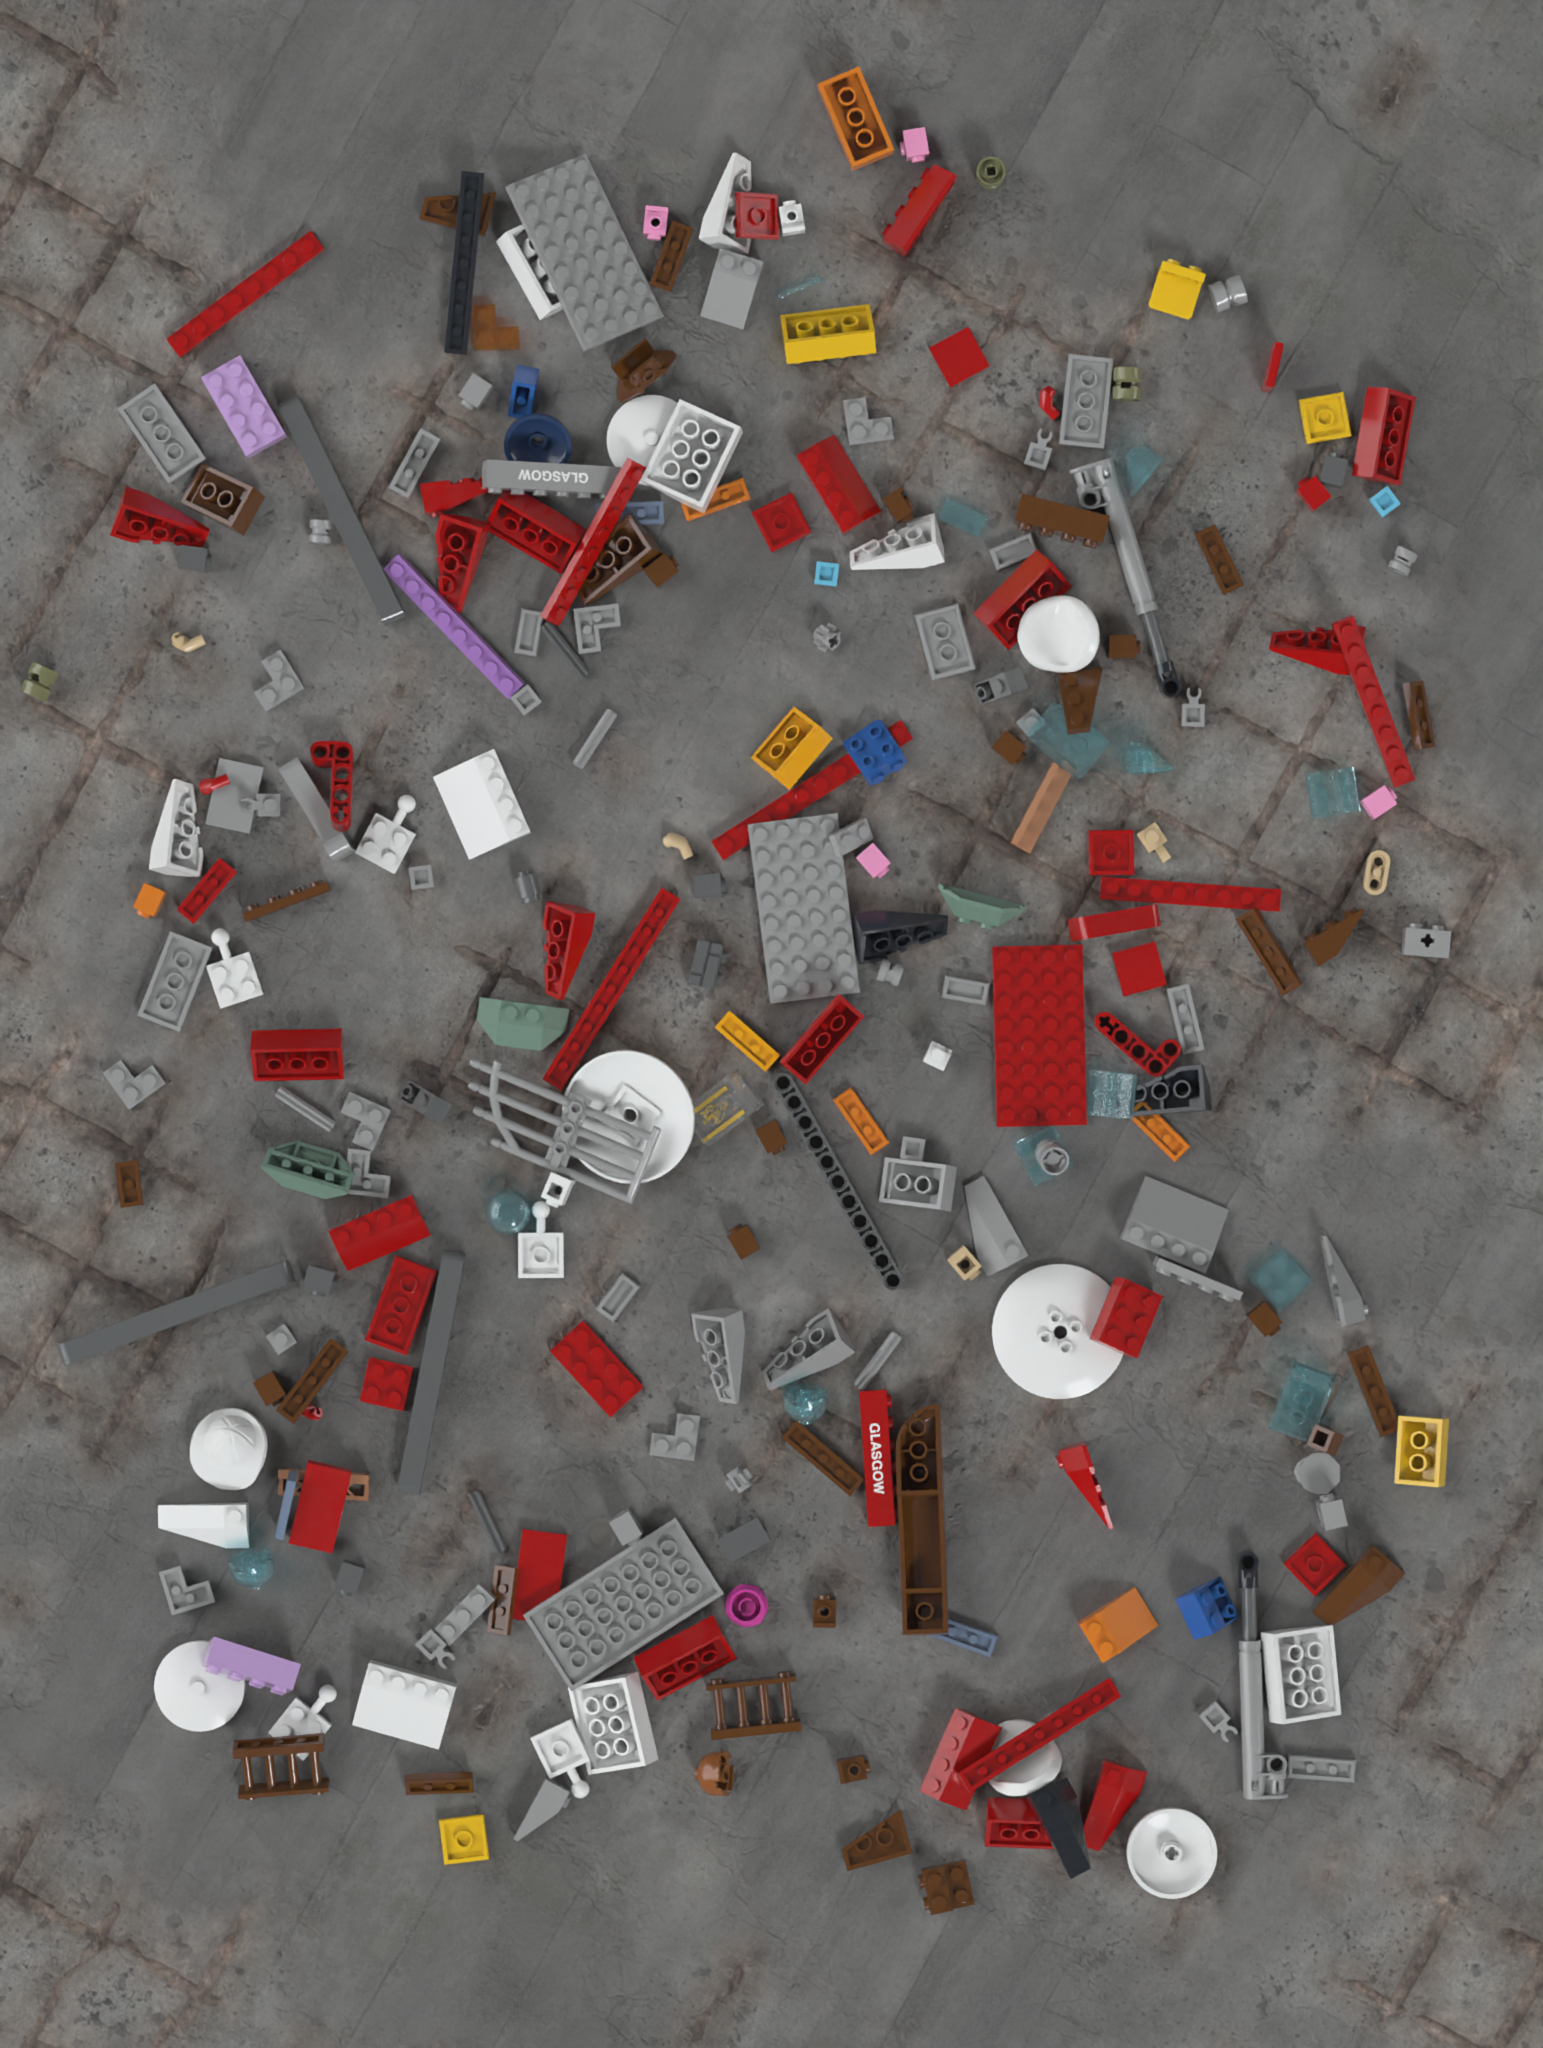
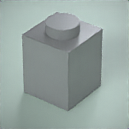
M473 373L458 395L462 399L460 403L469 410H472L473 407L479 410L493 389V386Z

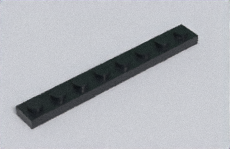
M462 171L444 353L467 355L485 173Z

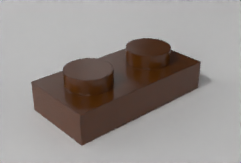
M138 1160L115 1163L120 1207L144 1205Z

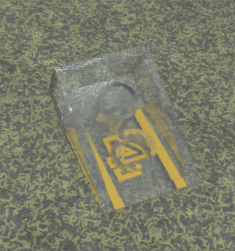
M739 1069L727 1075L693 1102L695 1113L694 1131L707 1148L765 1105Z

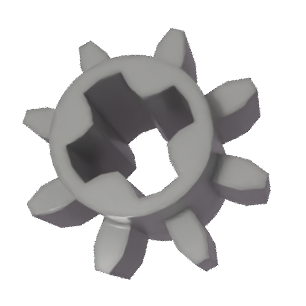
M828 623L827 626L821 624L814 631L813 643L823 652H826L827 648L833 651L840 644L841 639L839 635L841 632L831 623Z
M739 1465L726 1474L729 1479L726 1481V1485L731 1492L736 1489L738 1493H741L752 1485L750 1479L753 1475L747 1467L742 1469Z

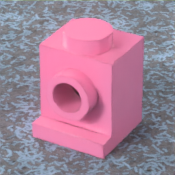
M646 205L643 235L647 236L648 240L660 241L661 237L666 238L669 212L667 207ZM653 219L660 221L657 227L651 225Z

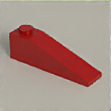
M482 477L479 478L480 480L463 478L458 480L457 483L444 480L420 484L425 514L430 515L431 518H438L440 514L449 512L487 493L488 489H482Z
M126 486L116 512L110 536L134 543H139L140 540L153 541V544H161L162 541L173 542L176 546L203 547L210 529L154 496Z
M442 513L440 514L435 534L438 549L439 593L457 612L461 613L482 556L491 523L470 516Z
M1358 626L1365 643L1366 627ZM1317 627L1312 632H1303L1300 629L1273 632L1269 645L1270 651L1335 674L1351 676L1333 629L1323 630V627Z
M546 901L543 917V930H546L547 943L543 944L544 951H547V964L544 966L545 994L558 1000L564 999L591 938L595 912L581 906Z
M1084 1441L1058 1449L1059 1455L1055 1457L1059 1469L1064 1468L1067 1475L1108 1529H1113Z
M1104 1758L1083 1824L1087 1848L1100 1851L1141 1794L1147 1771Z

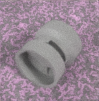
M310 520L309 527L312 529V532L309 535V543L331 544L332 537L329 535V530L332 529V521Z
M1398 546L1394 559L1390 560L1387 567L1401 575L1408 576L1411 571L1410 566L1416 561L1418 556L1412 551Z
M882 959L876 980L882 982L886 980L891 985L898 986L904 965L899 963L894 965L889 960Z

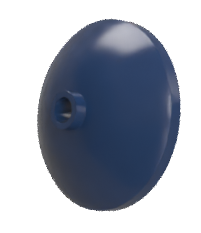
M531 413L515 420L505 434L504 452L508 461L566 464L571 455L572 441L567 428L558 419L547 414ZM541 437L542 440L536 441L534 438Z

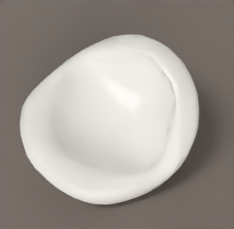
M1065 595L1049 597L1032 604L1025 611L1017 634L1022 654L1030 664L1039 669L1057 673L1076 672L1087 666L1093 660L1100 641L1099 626L1089 606L1075 597Z
M223 1408L210 1413L200 1421L191 1438L190 1461L194 1471L204 1481L219 1489L240 1490L249 1487L256 1480L265 1462L268 1448L265 1429L257 1417L243 1409Z
M1015 1719L999 1724L998 1726L1003 1728L993 1751L1036 1723ZM1054 1740L989 1780V1783L996 1791L1008 1796L1031 1794L1050 1784L1058 1775L1062 1764L1060 1750Z

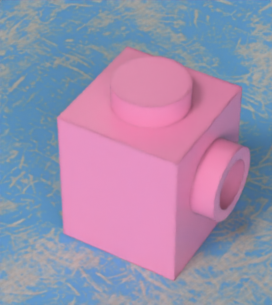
M925 127L903 130V142H899L901 156L905 155L906 161L911 160L912 163L924 162L925 158L929 157Z

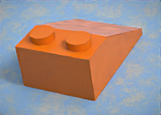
M1135 1587L1078 1621L1079 1626L1102 1663L1119 1654L1159 1626Z

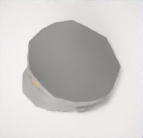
M1315 1452L1297 1463L1294 1474L1304 1489L1316 1495H1323L1330 1492L1340 1482V1465L1330 1454Z

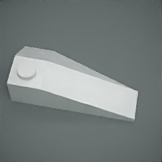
M736 152L732 154L703 217L699 239L713 248L748 254L751 239L736 238L735 193L751 190V161Z
M935 513L912 519L906 522V527L898 531L892 529L887 532L888 536L879 541L873 539L850 551L851 569L925 568L944 563V546Z
M178 779L172 780L151 847L149 870L165 875L201 877L203 850L202 847L199 848L197 834H200V829L196 827L194 814L197 812L193 784Z
M248 1502L158 1505V1528L223 1548H250Z

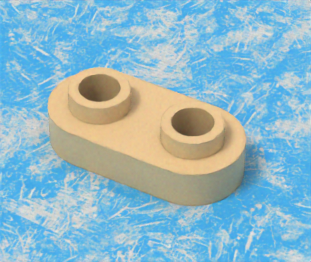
M1382 850L1371 852L1367 858L1363 888L1370 895L1381 894L1387 885L1390 857ZM1377 857L1382 860L1380 866L1374 864V859ZM1372 880H1376L1378 882V886L1376 888H1372L1370 886V882Z

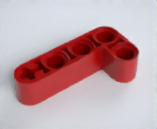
M317 741L310 748L311 760L316 767L332 768L331 824L334 830L345 832L351 827L353 749L348 742ZM319 751L326 753L324 757L315 756ZM341 752L349 753V755L345 758H340L338 756V754ZM340 773L348 774L345 779H339L337 776ZM340 794H345L347 796V798L342 801L336 799V797ZM339 810L343 811L344 817L342 821H338Z
M1158 904L1067 919L1071 942L1161 926Z
M1099 1012L1094 1017V1027L1150 1076L1157 1077L1162 1075L1181 1052L1180 1044L1172 1039L1164 1040L1153 1051L1109 1012ZM1107 1016L1109 1018L1107 1022L1111 1026H1114L1116 1023L1118 1027L1114 1028L1111 1034L1108 1035L1107 1032L1110 1029L1107 1026H1099L1101 1023L1100 1017L1105 1018ZM1119 1030H1123L1127 1034V1039L1124 1043H1119L1115 1039V1034ZM1167 1043L1174 1044L1176 1048L1175 1053L1171 1056L1166 1055L1164 1052V1047ZM1136 1045H1140L1144 1049V1054L1140 1058H1136L1132 1054V1049ZM1152 1060H1158L1161 1064V1069L1157 1073H1153L1149 1069V1064Z

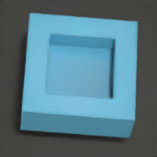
M1388 486L1369 499V502L1381 518L1401 504Z
M817 561L814 584L837 587L839 564Z

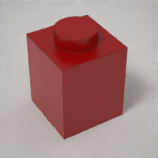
M1306 476L1297 483L1299 488L1295 492L1311 513L1332 497L1316 476H1313L1311 479Z

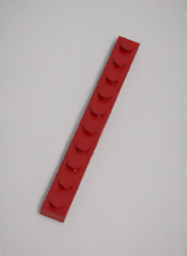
M901 720L887 728L899 747L913 739ZM848 753L715 838L711 843L722 860H725L750 844L748 824L789 819L858 775L861 771Z
M661 887L542 1078L544 1081L562 1091L681 900L680 898Z

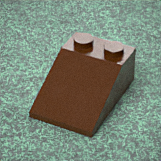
M202 463L181 503L244 536L265 496L254 487Z

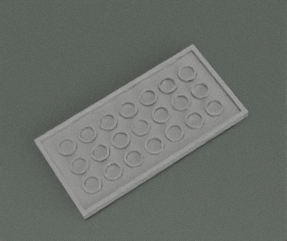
M586 153L512 183L505 188L583 352L664 317Z
M838 813L748 824L770 1004L835 996L838 993L843 995L860 992L843 856H835L829 839V835L840 830Z
M675 1517L643 1537L634 1545L624 1549L527 1611L523 1616L569 1689L573 1691L724 1593Z

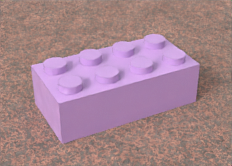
M240 355L201 377L248 459L287 437Z
M213 1637L209 1641L202 1666L206 1667V1672L215 1675L225 1673L228 1674L227 1678L240 1682V1680L244 1679L250 1681L249 1685L262 1689V1687L266 1686L271 1688L270 1692L283 1696V1694L293 1690L301 1664Z

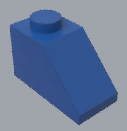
M517 365L512 384L508 416L520 418L532 413L540 369Z

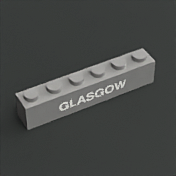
M485 460L482 466V489H488V493L501 494L502 490H511L513 495H524V491H532L534 496H546V492L555 493V497H569V494H577V498H591V495H599V499H605L620 471V467Z

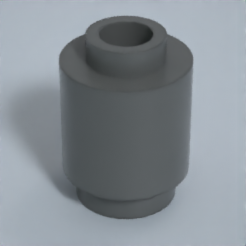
M530 870L517 873L518 878H515L514 881L519 899H522L523 904L541 900L539 895L541 890L536 873L531 874Z

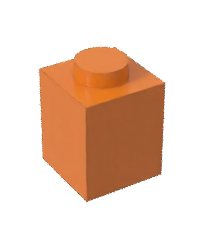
M144 883L133 908L138 909L136 914L149 919L150 915L156 917L167 892Z

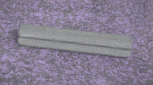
M609 708L606 709L573 760V764L579 769L584 768L617 717L616 712Z
M280 1087L277 1090L275 1096L326 1131H331L335 1126L336 1122L286 1088Z
M893 1331L889 1334L854 1382L856 1387L860 1390H864L900 1342V1335Z

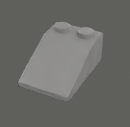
M720 248L700 317L743 330L763 268V261Z
M885 1157L879 1202L951 1212L957 1167Z

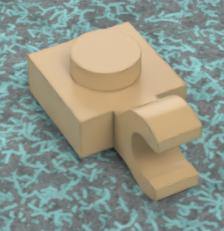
M1156 822L1136 834L1148 854L1155 851L1162 863L1171 858L1163 846L1168 840Z

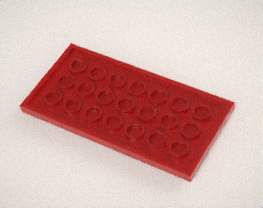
M1083 945L992 947L996 1127L1087 1125Z

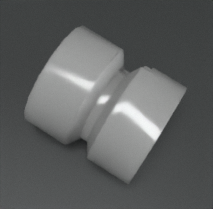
M1239 275L1227 278L1226 283L1218 281L1208 285L1210 297L1217 313L1229 309L1231 304L1239 306L1248 302L1246 290Z
M1045 1139L1037 1145L1035 1157L1047 1174L1059 1175L1068 1168L1069 1156L1057 1140Z

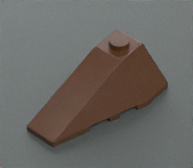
M628 514L614 526L587 578L577 593L584 605L590 604L644 570L664 554L654 537L631 514Z
M1370 1544L1312 1613L1326 1625H1334L1391 1591L1405 1573Z

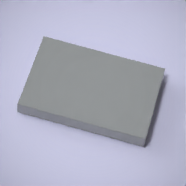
M958 604L914 615L932 681L976 669Z
M219 758L215 778L226 774L230 784L212 791L205 824L250 834L255 810L249 813L242 812L241 809L249 807V802L241 801V798L247 797L256 800V793H259L264 767Z

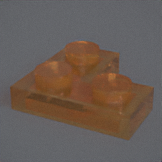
M495 304L473 305L475 352L520 350L519 326L496 327Z

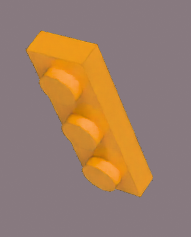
M728 1011L715 1026L721 1034L765 1072L780 1056L731 1011Z

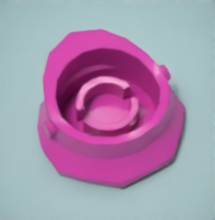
M739 1584L727 1594V1616L732 1622L742 1627H753L761 1624L768 1611V1602L764 1592L758 1586Z

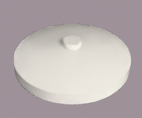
M659 395L640 396L625 403L613 416L607 431V449L614 466L620 467L621 470L628 457L647 468L678 403ZM640 479V481H639V483H638V484H640V485L650 486V485H648V484L642 482L641 479Z
M205 1640L186 1642L169 1652L159 1665L154 1681L156 1701L163 1714L175 1725L190 1731H209L224 1725L238 1711L245 1694L244 1679L237 1682L228 1679V1674L225 1673L215 1675L206 1672V1667H203L202 1663L209 1641Z
M1176 1807L1161 1808L1145 1815L1131 1831L1126 1849L1127 1863L1134 1879L1147 1892L1161 1898H1183L1201 1889L1212 1876L1217 1862V1845L1208 1825L1193 1812Z

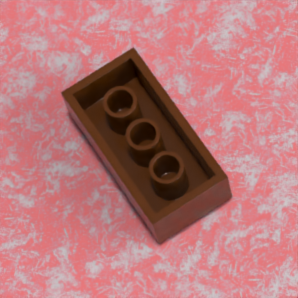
M1021 494L1013 524L1017 525V529L1030 532L1031 529L1038 530L1041 536L1052 538L1053 535L1061 536V541L1074 543L1077 540L1083 542L1082 546L1095 549L1104 542L1110 516Z

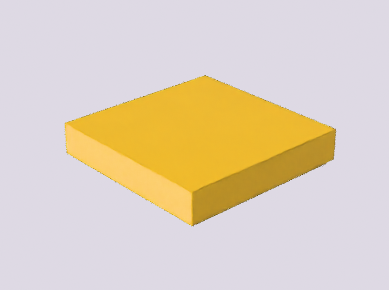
M1344 392L1298 400L1306 445L1351 437Z
M484 1813L439 1819L444 1865L489 1859Z

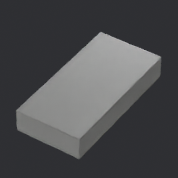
M1028 533L989 549V553L998 571L1027 559L1037 550L1031 533Z
M522 608L514 653L537 657L543 618L540 617L541 611Z
M945 975L941 998L986 1005L990 983Z
M622 1273L596 1307V1310L614 1322L640 1288V1285Z

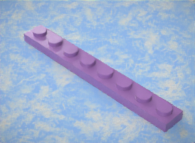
M401 553L397 554L383 569L507 699H510L525 684L522 678Z

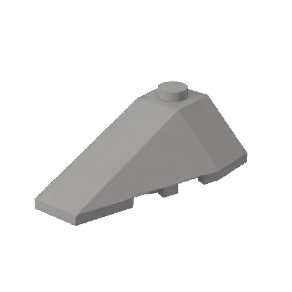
M984 1175L965 1185L964 1189L976 1256L986 1275L989 1276L1027 1257V1252Z
M1320 1235L1337 1324L1347 1326L1366 1320L1365 1315L1368 1314L1366 1301H1362L1358 1290L1327 1235Z
M720 1308L691 1313L694 1336L697 1342H701L705 1353L702 1355L704 1362L708 1361L712 1371L710 1378L719 1402L739 1403L745 1338L742 1310Z
M830 1308L812 1318L805 1325L807 1329L799 1337L795 1336L791 1340L793 1344L785 1352H780L762 1371L769 1390L837 1365L855 1353L848 1334Z

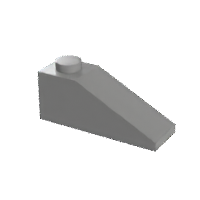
M546 1776L519 1826L514 1840L519 1841L559 1813L561 1807L566 1809L572 1796L568 1795L570 1789Z

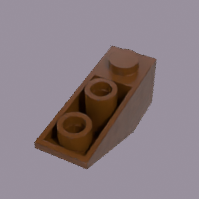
M1354 907L1345 912V918L1339 922L1334 919L1325 924L1326 929L1319 934L1316 930L1305 936L1307 941L1302 944L1316 967L1339 954L1364 913L1363 908L1357 910Z

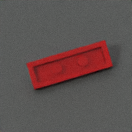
M219 858L176 910L195 924L236 875L237 871Z

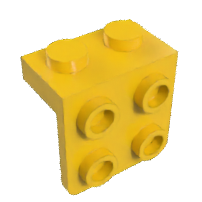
M1168 259L1167 262L1162 261L1148 305L1151 309L1188 320L1193 315L1206 274L1201 273L1202 269L1195 266H1189V268L1180 266L1181 263L1176 260Z

